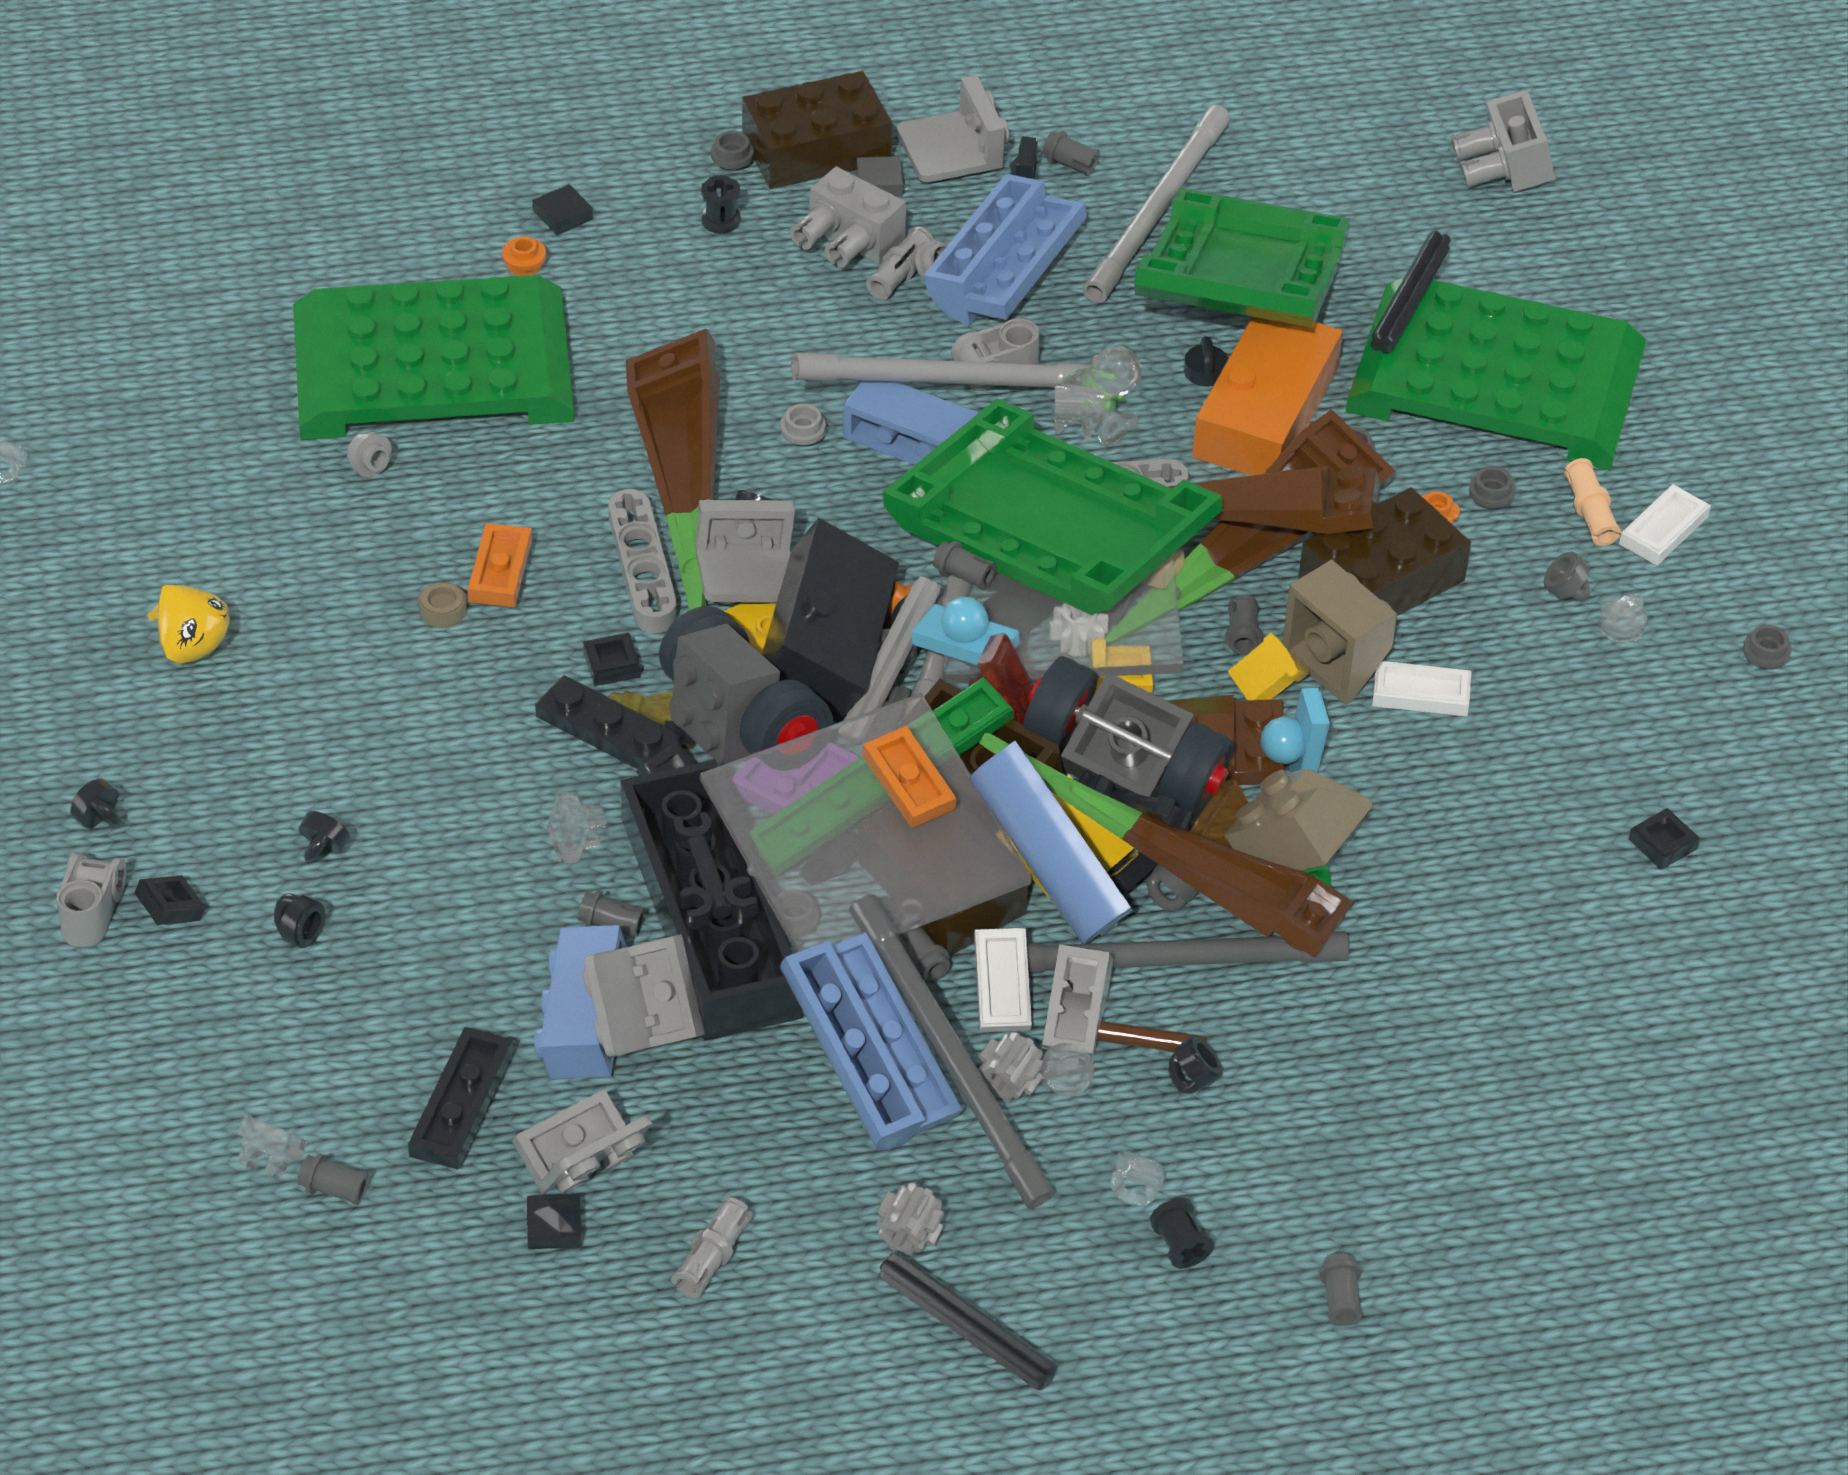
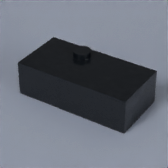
M818 517L790 553L762 655L780 671L779 681L795 680L808 686L828 705L833 721L839 723L867 690L899 562Z

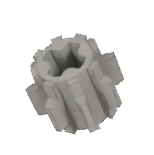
M1012 1032L1010 1036L1004 1034L999 1043L991 1039L980 1054L979 1058L983 1063L978 1071L981 1073L993 1096L996 1095L1002 1098L1003 1101L1008 1102L1012 1098L1017 1100L1022 1092L1031 1095L1043 1076L1039 1073V1070L1044 1064L1040 1060L1043 1053L1041 1049H1037L1033 1044L1034 1041L1029 1037L1026 1039L1015 1032Z
M909 1183L907 1187L901 1186L896 1194L887 1192L877 1210L881 1217L876 1225L881 1228L878 1233L880 1239H884L889 1244V1248L902 1251L905 1255H912L914 1251L919 1253L925 1244L931 1247L934 1246L944 1227L940 1223L944 1212L940 1210L943 1205L941 1200L936 1199L932 1194L933 1191Z

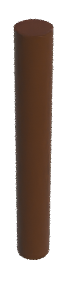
M1101 1021L1097 1041L1175 1052V1048L1190 1036L1199 1037L1206 1043L1207 1036Z

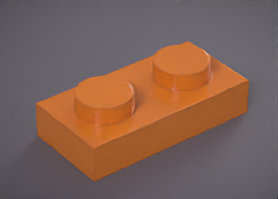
M485 523L468 586L469 603L515 608L532 544V528Z
M907 725L863 744V758L911 829L955 810L957 798Z

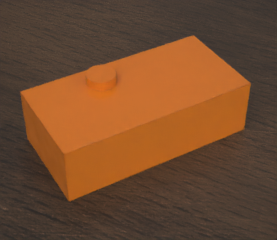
M1252 316L1196 417L1192 457L1248 475L1264 474L1298 434L1308 427L1338 371L1343 330L1315 322L1312 328Z

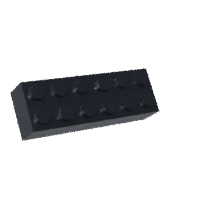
M716 759L620 780L622 822L665 938L682 934L705 1035H702L703 1041L801 1019L802 1009L780 969L783 959L792 955V952ZM706 812L712 820V837L708 844L724 889L727 883L734 878L749 877L751 895L739 898L756 897L757 915L748 919H737L731 915L724 919H715L713 917L709 925L695 930L688 929L687 911L698 908L681 909L680 891L689 887H700L702 889L703 887L690 850L680 847L675 842L674 819L681 817L685 828L696 830L700 828V813Z

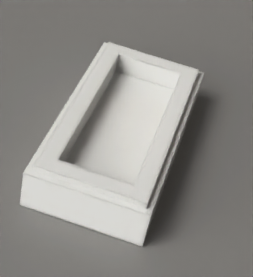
M1672 484L1621 532L1619 544L1658 566L1709 517L1711 505Z
M1382 661L1375 670L1372 706L1468 716L1471 671Z
M1026 928L975 930L974 946L980 1032L1031 1030Z

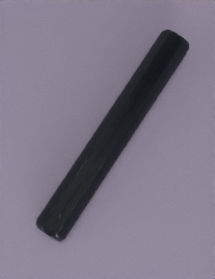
M1436 230L1428 234L1371 335L1372 341L1370 345L1375 351L1381 350L1384 354H1388L1394 350L1450 250L1451 238L1447 233L1440 234Z
M893 1252L882 1262L879 1276L883 1281L1034 1389L1042 1391L1052 1382L1056 1375V1365L1054 1362L898 1252Z

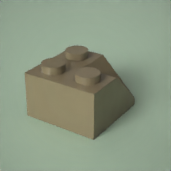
M1330 560L1289 585L1282 643L1307 666L1310 671L1309 674L1347 705L1355 699L1392 648L1397 613L1392 610L1387 602L1380 600L1364 587L1353 574L1347 573L1333 560Z
M1308 768L1290 773L1280 770L1262 781L1260 793L1253 801L1248 802L1237 811V820L1224 836L1235 850L1302 871L1326 865L1373 807V804L1368 797Z

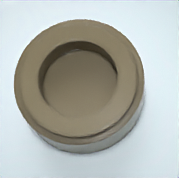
M447 582L431 584L421 591L418 598L420 617L430 626L438 628L450 627L458 624L466 615L465 593L455 584Z

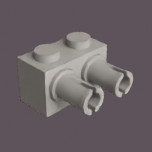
M1528 90L1486 101L1490 119L1487 122V126L1451 136L1457 162H1460L1467 188L1504 177L1505 180L1510 181L1513 191L1516 192L1555 180L1548 140ZM1492 151L1495 152V153L1488 154V155H1485V156H1481V157H1478V158H1475V159H1471V160H1468V161H1462V160H1465V159H1468V158H1471V157H1475V156H1478V155H1482V154H1485V153H1488V152H1492Z
M835 167L810 188V213L790 228V237L798 247L807 240L802 245L804 250L810 249L822 236L833 240L825 246V255L833 265L837 263L839 268L845 267L857 254L880 264L885 253L893 246H898L905 239L906 201Z

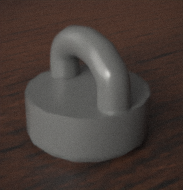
M1573 551L1563 553L1548 567L1544 577V586L1559 599H1566L1572 596L1578 601H1585L1590 595V586L1587 580L1590 566L1585 559Z
M1159 864L1153 869V872L1147 879L1148 894L1164 910H1180L1199 892ZM1161 881L1177 894L1174 899L1166 897L1161 892L1159 887Z

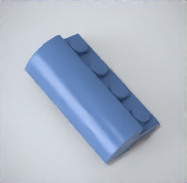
M1005 174L924 274L928 293L944 313L954 320L967 325H971L979 314L1007 320L1086 219L1085 203L1047 196L1044 181Z
M1016 741L986 761L970 776L969 780L1083 945L1099 934L1103 937L1118 926L1117 921L1133 911Z
M867 932L831 945L828 940L783 959L780 969L877 1150H888L904 1145L913 1135L952 1120L959 1115L962 1108Z

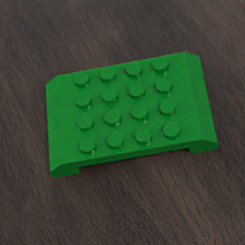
M1180 188L1173 200L1171 218L1151 255L1144 254L1137 266L1134 282L1135 295L1313 328L1341 262L1350 218Z
M539 275L321 288L312 290L293 303L300 440L346 437V424L472 415L528 412L529 425L574 422L561 287Z
M1403 278L1386 284L1347 398L1346 412L1389 422L1393 409L1563 446L1568 448L1566 461L1572 462L1576 459L1586 458L1591 461L1593 467L1611 471L1646 346V339L1628 322L1432 280L1394 350L1384 354L1381 350L1375 351L1370 345L1372 341L1371 335Z
M996 398L883 491V506L903 530L938 546L945 541L949 543L958 541L962 543L964 550L988 561L995 562L997 564V573L1089 615L1111 609L1222 511V495L1185 479L1171 489L1034 429L1033 413Z

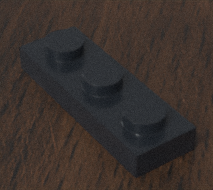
M565 675L535 704L537 718L636 769L677 741L682 747L681 734Z
M468 1027L463 1028L408 1143L409 1157L459 1170L514 1052L513 1039Z

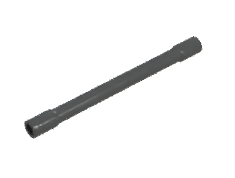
M869 894L858 899L850 906V914L862 934L867 932L883 964L1004 1163L1005 1172L1026 1207L1034 1209L1046 1203L1055 1194L1053 1188L1033 1155L1023 1146L898 939L897 930L876 895Z
M1334 931L1315 958L1305 951L1292 948L1285 942L1282 936L1091 943L1084 945L1066 944L1067 946L1110 952L1114 960L1112 968L1300 961L1303 963L1348 961L1349 955L1346 931ZM1027 943L1028 974L1055 970L1059 945Z

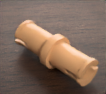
M1586 458L1576 459L1570 462L1565 467L1566 471H1564V475L1575 496V510L1579 516L1584 517L1594 544L1598 546L1610 545L1619 539V533H1621V529L1616 523L1609 507L1611 497L1607 489L1600 486L1591 461Z

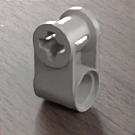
M1011 319L1003 324L978 332H969L961 336L953 344L951 356L954 361L1039 364V330L1032 321L1027 319ZM969 384L976 391H986L997 386Z
M73 852L66 867L65 877L56 898L61 935L68 944L76 947H88L95 945L106 935V930L116 904L120 901L126 882L125 859L115 857L110 862L84 858V854L81 852Z

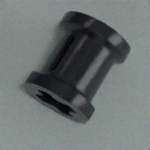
M725 175L709 177L701 185V196L706 203V208L702 212L701 223L706 230L712 233L725 234L732 232L740 224V213L736 209V199L740 196V185L736 180ZM717 188L721 189V197L717 194ZM721 213H724V221H721Z
M1185 1197L1174 1198L1162 1203L1152 1212L1149 1218L1154 1232L1163 1236L1170 1249L1168 1251L1170 1262L1178 1269L1189 1268L1201 1263L1214 1249V1242L1209 1233L1201 1231L1194 1218V1206L1190 1199Z

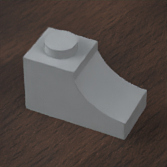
M1059 944L1042 1042L1043 1047L1094 1056L1102 1015L1106 1009L1114 962L1110 952Z

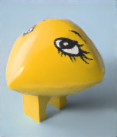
M164 585L161 589L159 603L147 614L151 621L158 619L159 641L166 658L177 664L193 662L213 652L225 638L230 623V614L225 602L215 594L184 585Z

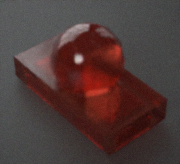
M1006 633L992 635L977 662L980 671L976 672L969 680L968 687L984 677L1012 707L1014 713L1013 720L1023 725L1029 706L1028 698L1034 685Z

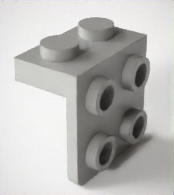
M973 75L961 78L959 111L901 122L897 125V136L919 180L922 182H933L1003 168L1004 143L1009 141V129L1005 118H999L995 110V102L991 91H985L978 76Z
M699 500L694 548L706 600L722 604L734 602L777 603L791 553L790 545L795 514L792 501Z
M682 934L626 948L595 953L585 957L583 979L587 992L593 998L596 1011L595 1032L599 1043L604 1047L608 1057L705 1035Z
M603 1089L515 1135L512 1142L541 1194L543 1195L557 1187L561 1194H564L589 1179L588 1174L601 1166L600 1164H603L606 1170H610L634 1155L632 1151L646 1142L643 1135L653 1123L649 1116L645 1115L625 1125L607 1091Z

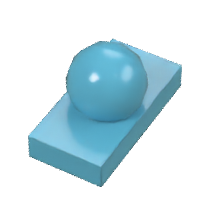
M959 596L948 602L945 607L934 604L911 631L913 645L996 672L1020 644L1019 630L989 621L983 604L973 597Z
M1318 688L1301 689L1294 719L1285 716L1272 719L1261 733V749L1266 757L1276 763L1288 764L1290 772L1308 768L1318 773L1330 725L1321 691Z

